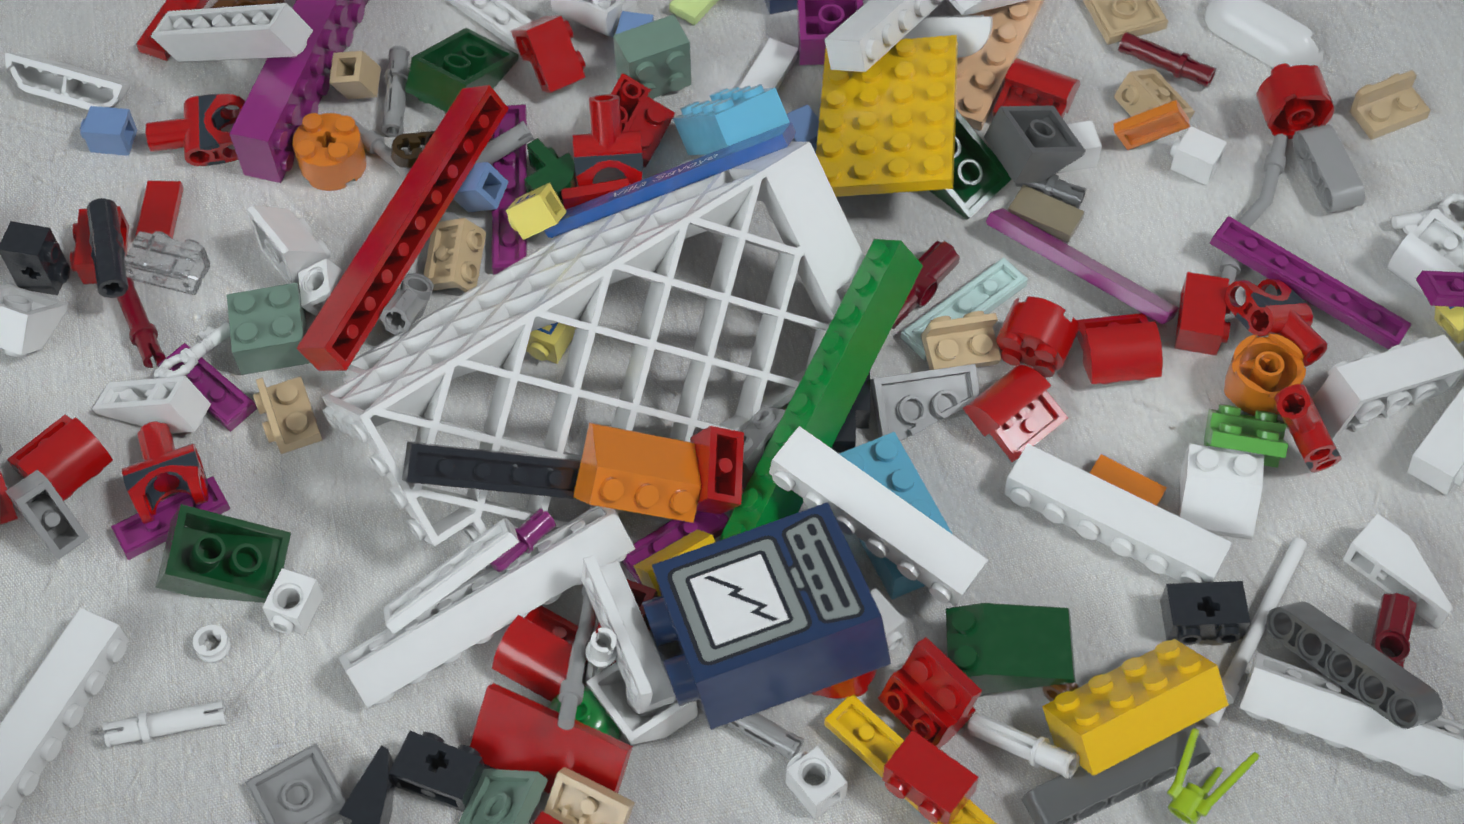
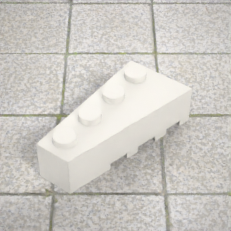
M1445 334L1430 339L1423 337L1407 346L1396 345L1388 351L1377 355L1369 353L1357 361L1350 363L1342 361L1329 370V377L1312 400L1332 440L1336 441L1340 439L1341 432L1346 428L1352 427L1354 432L1367 427L1368 421L1374 419L1380 413L1385 418L1397 414L1398 411L1402 410L1410 402L1415 406L1453 389L1464 375V358Z

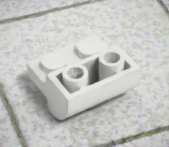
M551 0V8L555 14L609 37H613L616 34L622 11L636 12L637 0Z
M1433 209L1413 233L1410 232L1393 254L1388 264V269L1424 295L1416 281L1422 270L1464 272V229L1436 209Z

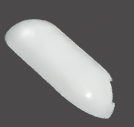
M1210 0L1207 5L1205 21L1214 34L1272 68L1282 63H1287L1290 66H1319L1323 61V50H1318L1311 38L1314 33L1308 27L1261 0Z
M926 16L902 39L957 35L958 57H967L982 49L989 40L992 32L993 16Z
M5 53L6 68H10L14 79L18 83L17 86L31 94L89 109L90 106L112 107L124 98L129 89L130 83L115 77L41 57Z

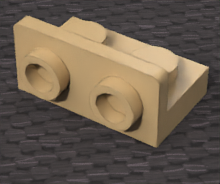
M1155 68L1130 71L1114 95L1117 102L1131 117L1174 100L1178 101L1189 120L1195 113L1191 106Z
M1413 70L1403 74H1394L1374 85L1367 84L1356 92L1350 113L1371 140L1428 118L1431 111L1430 108L1412 87L1417 76Z
M466 218L438 222L431 234L424 276L429 278L434 285L433 291L457 287L466 293L477 286L485 245V230Z
M974 311L964 315L963 318L951 319L950 316H941L931 320L921 334L929 370L975 364L976 368L997 365L1001 361V356L993 330L994 324L998 321L996 313L984 314L983 311Z
M301 376L266 387L263 377L256 379L259 392L253 394L259 414H267L269 421L263 422L262 425L269 443L276 441L280 453L283 454L323 441Z
M564 767L556 776L544 812L564 824H627L635 802Z

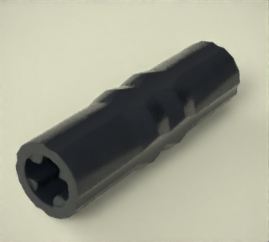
M98 198L92 200L87 206L90 230L89 243L92 249L91 257L95 267L97 290L103 297L117 298L126 294L128 290L125 251L123 248V237L120 232L117 205L111 199Z

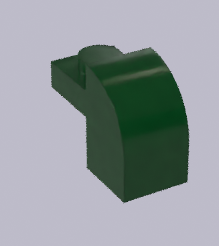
M537 138L527 144L530 166L536 172L524 179L526 193L550 183L563 205L561 190L577 187L573 158L569 152L559 157L552 147L547 148Z

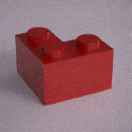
M544 16L510 30L522 61L531 62L542 92L551 93L586 78L583 71L586 68L584 58L580 51H575L571 41L574 38L573 30L566 19L563 20L562 16Z

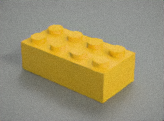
M1173 639L1159 643L1155 649L1139 657L1126 660L1122 666L1106 674L1094 676L1088 683L1073 691L1059 694L1055 700L1043 705L1042 708L1054 745L1071 753L1078 754L1079 765L1095 776L1229 705L1217 664L1178 640Z

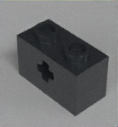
M10 221L0 242V255L16 285L28 291L58 296L63 283H66L69 279L70 265L67 263L51 228Z
M1243 581L1166 584L1160 599L1166 641L1176 639L1184 645L1196 644L1202 640L1233 643L1243 639L1250 625Z
M409 731L389 771L394 786L464 812L483 770L486 769L480 753L466 745H459L458 748L444 743L445 741L441 737L431 732L425 731L421 735Z

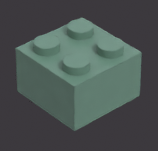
M674 14L613 35L617 79L620 78L622 73L651 89L648 95L651 99L692 85L690 41Z
M297 282L227 294L231 349L241 375L310 363L296 349L308 331L306 311L301 307L300 290Z

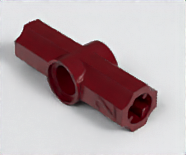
M945 240L943 242L936 241L918 259L923 267L892 329H895L917 305L920 307L925 306L936 293L939 283L959 264L960 256L956 253L954 247Z
M1399 593L1383 594L1371 646L1382 654L1384 653L1380 647L1390 649L1395 657H1387L1401 667H1404L1405 659L1410 652L1409 638L1417 603L1413 602L1409 596Z

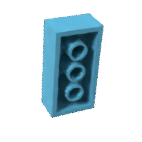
M762 84L754 87L749 85L740 89L735 87L730 90L728 88L719 90L709 95L711 101L707 100L701 103L697 101L681 108L682 114L673 118L688 155H707L789 123L776 87L763 89Z
M895 432L840 453L842 457L952 534ZM858 538L891 600L925 586L917 579L913 581L906 578L899 572L895 563L886 557L880 558L868 550L866 543Z

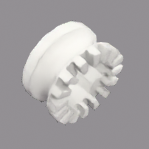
M206 625L201 627L193 637V647L203 662H208L209 664L213 662L218 663V660L223 661L224 657L228 656V651H231L229 637L220 626ZM215 636L217 641L221 642L217 648L208 650L206 645H202L205 644V640H209V637L213 638Z

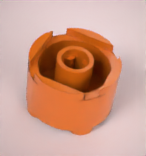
M310 113L303 118L302 124L297 128L293 136V148L303 177L314 188L324 191L343 189L346 187V183L354 178L357 181L366 169L367 159L355 120L351 116L336 113Z
M1258 334L1249 336L1242 340L1235 349L1225 377L1224 393L1237 407L1248 414L1255 416L1256 410L1279 415L1274 398L1284 388L1295 384H1302L1306 375V367H1304L1303 363L1304 356L1296 344L1277 334H1269L1268 337H1257Z

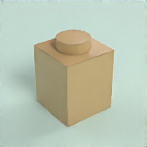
M364 51L333 53L329 83L347 99L375 98L378 94L381 67Z

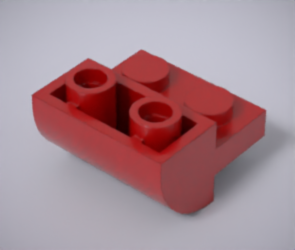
M1016 58L1005 75V84L992 111L993 116L995 117L1000 106H1054L1061 117L1064 118L1065 113L1068 114L1079 89L1080 80Z
M622 73L611 94L618 95L620 99L622 132L641 130L643 167L646 168L670 125L675 112L648 97L651 89Z
M1137 313L1077 320L1079 331L1076 336L1083 350V366L1091 385L1162 377L1163 356L1159 330L1156 322H1149L1145 314Z
M1026 365L1014 367L962 408L984 437L988 434L992 436L1011 462L1019 459L1027 444L1035 446L1068 419L1067 415L1047 391L1052 385L1039 372Z
M64 414L10 456L7 461L24 478L39 470L50 481L64 501L70 498L74 491L89 479L100 474L103 468L110 464L113 459L101 442L76 417L71 419Z
M541 605L530 611L525 617L518 615L506 630L497 647L492 669L551 702L559 694L561 683L566 680L571 650L579 626Z
M925 637L916 643L903 667L891 675L878 700L910 731L914 730L933 745L941 748L959 732L974 714L976 709L973 708V705L982 693V690Z

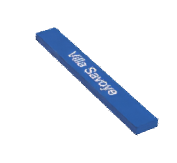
M791 122L574 206L566 210V214L558 224L544 231L548 238L556 237L789 146L796 131Z

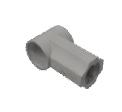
M419 273L406 274L400 288L381 313L380 320L384 323L385 330L395 335L400 332H408L416 319H420L423 316L434 287L429 278Z

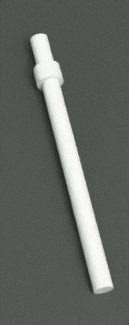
M1293 538L1224 677L1221 678L1228 704H1233L1240 690L1238 683L1267 627L1266 619L1268 613L1277 607L1307 547L1306 541L1301 538ZM1226 707L1207 716L1203 721L1209 726L1217 727Z

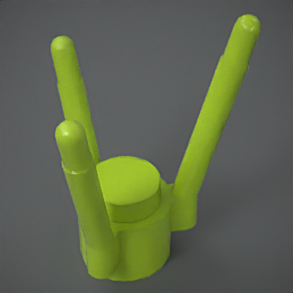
M1193 728L1186 743L1174 782L1167 791V794L1173 798L1167 808L1182 821L1188 824H1197L1200 817H1206L1212 806L1259 759L1257 752H1253L1210 796L1208 792L1223 772L1221 767L1215 768L1201 788L1188 782L1186 787H1183L1182 785L1199 735V730Z

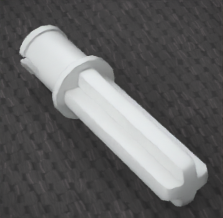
M599 628L598 635L594 631L591 640L587 644V681L608 668L616 659L617 637L609 628Z
M980 713L974 714L968 722L967 728L972 736L1029 760L1032 767L1038 768L1042 766L1063 775L1065 778H1071L1078 768V754L1050 744L1049 739L1046 737L1036 738Z

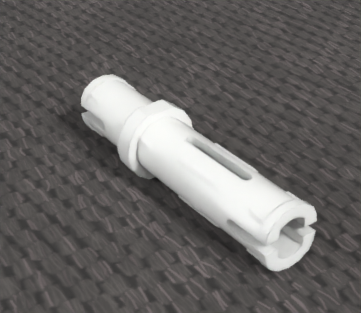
M222 699L217 702L149 714L147 711L139 712L136 717L103 722V731H106V734H104L105 744L107 747H111L112 745L137 740L147 743L152 742L153 737L220 724L225 725L227 724V716L224 715L226 712L225 704Z

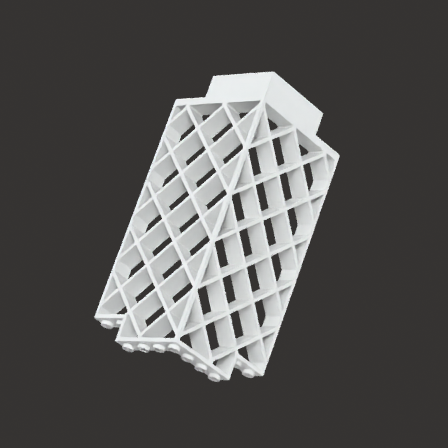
M791 141L789 146L559 236L417 321L408 332H400L355 358L347 371H344L347 375L343 378L344 384L322 397L327 405L323 412L334 429L338 427L342 433L347 432L353 439L357 437L361 443L369 444L374 452V455L370 456L373 466L382 477L387 475L393 485L389 489V493L400 509L405 507L412 518L407 521L408 526L419 541L424 539L433 546H436L465 528L464 531L470 542H473L487 531L481 520L482 511L524 520L523 523H525L539 508H542L543 511H548L551 497L530 495L526 510L487 501L488 490L468 488L467 494L461 495L423 486V484L405 482L402 480L401 471L376 430V426L393 420L417 425L419 427L415 442L434 444L438 430L481 441L479 449L499 451L500 446L540 456L581 460L582 456L564 452L578 397L617 406L612 427L632 431L637 412L674 421L670 438L690 442L695 427L706 429L709 426L743 432L752 421L753 416L763 409L764 406L779 409L790 402L842 302L836 290L853 280L864 259V255L811 143ZM756 201L764 202L784 244L748 233ZM705 231L724 236L710 289L674 279L684 239ZM745 243L779 253L765 305L731 296ZM797 272L821 321L786 312ZM631 276L651 281L636 336L598 326L608 285ZM671 287L707 297L693 352L657 342ZM728 304L762 313L748 367L714 358ZM784 320L816 329L806 369L791 379L770 373ZM556 322L576 327L561 383L520 373L531 331ZM595 333L634 343L619 399L581 389ZM654 349L691 359L676 414L640 404ZM712 365L746 374L736 414L720 425L697 419ZM477 370L498 376L483 432L440 421L452 379ZM767 380L782 384L763 396ZM517 381L559 391L544 447L503 437ZM421 496L461 505L462 507L432 526L416 498ZM614 509V510L617 512V514H619L620 512L623 511V510ZM552 516L557 528H560L561 526L572 521L570 519ZM490 564L485 567L486 570L492 568Z

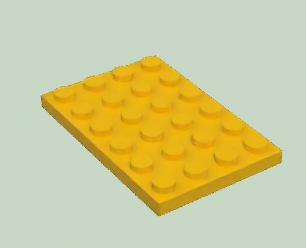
M957 35L901 39L866 72L831 70L827 48L825 49L816 155L836 197L953 189L958 59Z

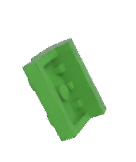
M1219 404L1218 410L1209 409L1204 446L1263 454L1264 466L1275 468L1279 466L1280 457L1286 458L1288 443L1284 440L1286 424L1283 421L1277 420L1278 414L1256 410L1255 416L1240 414L1241 408Z

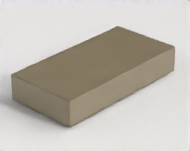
M1025 185L1021 187L1008 208V211L1068 243L1083 220L1085 211Z

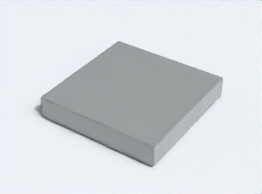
M317 743L245 782L266 824H333L341 819L338 813L347 801Z

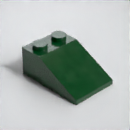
M464 28L412 56L405 91L416 96L419 101L431 104L446 114L462 88L490 85L494 89L518 61L519 54L468 28Z
M956 109L953 189L928 191L968 220L1012 179L997 156Z
M181 504L171 519L155 588L192 597L265 603L281 569H284L291 532Z
M978 603L946 608L948 658L982 690L980 695L1076 682L1069 608Z

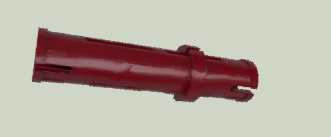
M1125 32L1119 43V52L1173 73V77L1178 79L1183 77L1208 88L1215 76V67L1190 58V54L1185 52L1180 54L1171 51L1163 46L1137 37L1130 32Z
M127 277L128 290L123 296L117 297V300L130 329L129 338L131 343L137 346L144 366L153 368L150 359L153 356L158 367V364L166 358L157 340L158 331L147 317L133 279Z

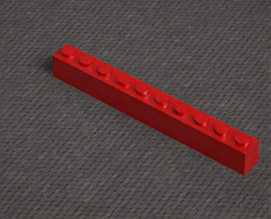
M490 85L462 88L296 349L318 371H347L381 316L383 309L393 297L509 110Z

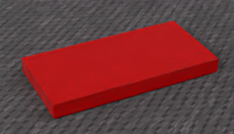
M496 683L487 686L470 744L471 748L480 753L484 764L498 770L539 772L548 780L543 790L548 794L551 793L558 772L564 767L619 793L633 746L576 720L572 729H562L557 724L559 712Z

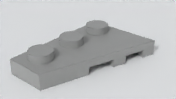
M975 364L870 379L878 438L895 432L898 439L902 441L939 420L962 410L964 406L980 395Z

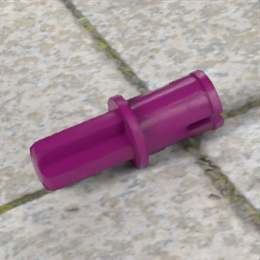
M539 508L525 523L515 528L519 543L491 562L490 565L497 572H502L524 552L531 553L534 550L533 546L556 527L552 516L546 510L543 511L542 508Z

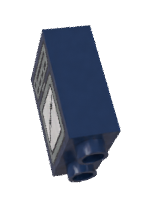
M828 502L652 565L661 596L644 601L642 605L657 647L675 640L678 641L682 654L663 661L677 703L680 707L700 700L711 730L891 664L882 615Z

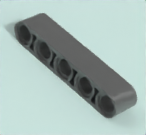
M1305 601L1275 607L1268 613L1266 619L1267 629L1275 640L1394 725L1402 729H1410L1432 722L1441 715L1443 709L1442 700L1432 687L1310 603Z
M1192 724L1095 776L1080 766L1071 778H1065L1063 775H1060L1030 790L1021 800L1035 824H1074L1175 776L1191 730L1196 728V726ZM1200 733L1188 769L1198 765L1211 754V750Z

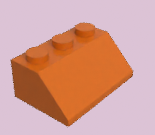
M589 423L573 495L574 498L589 505L694 523L702 486L695 443Z

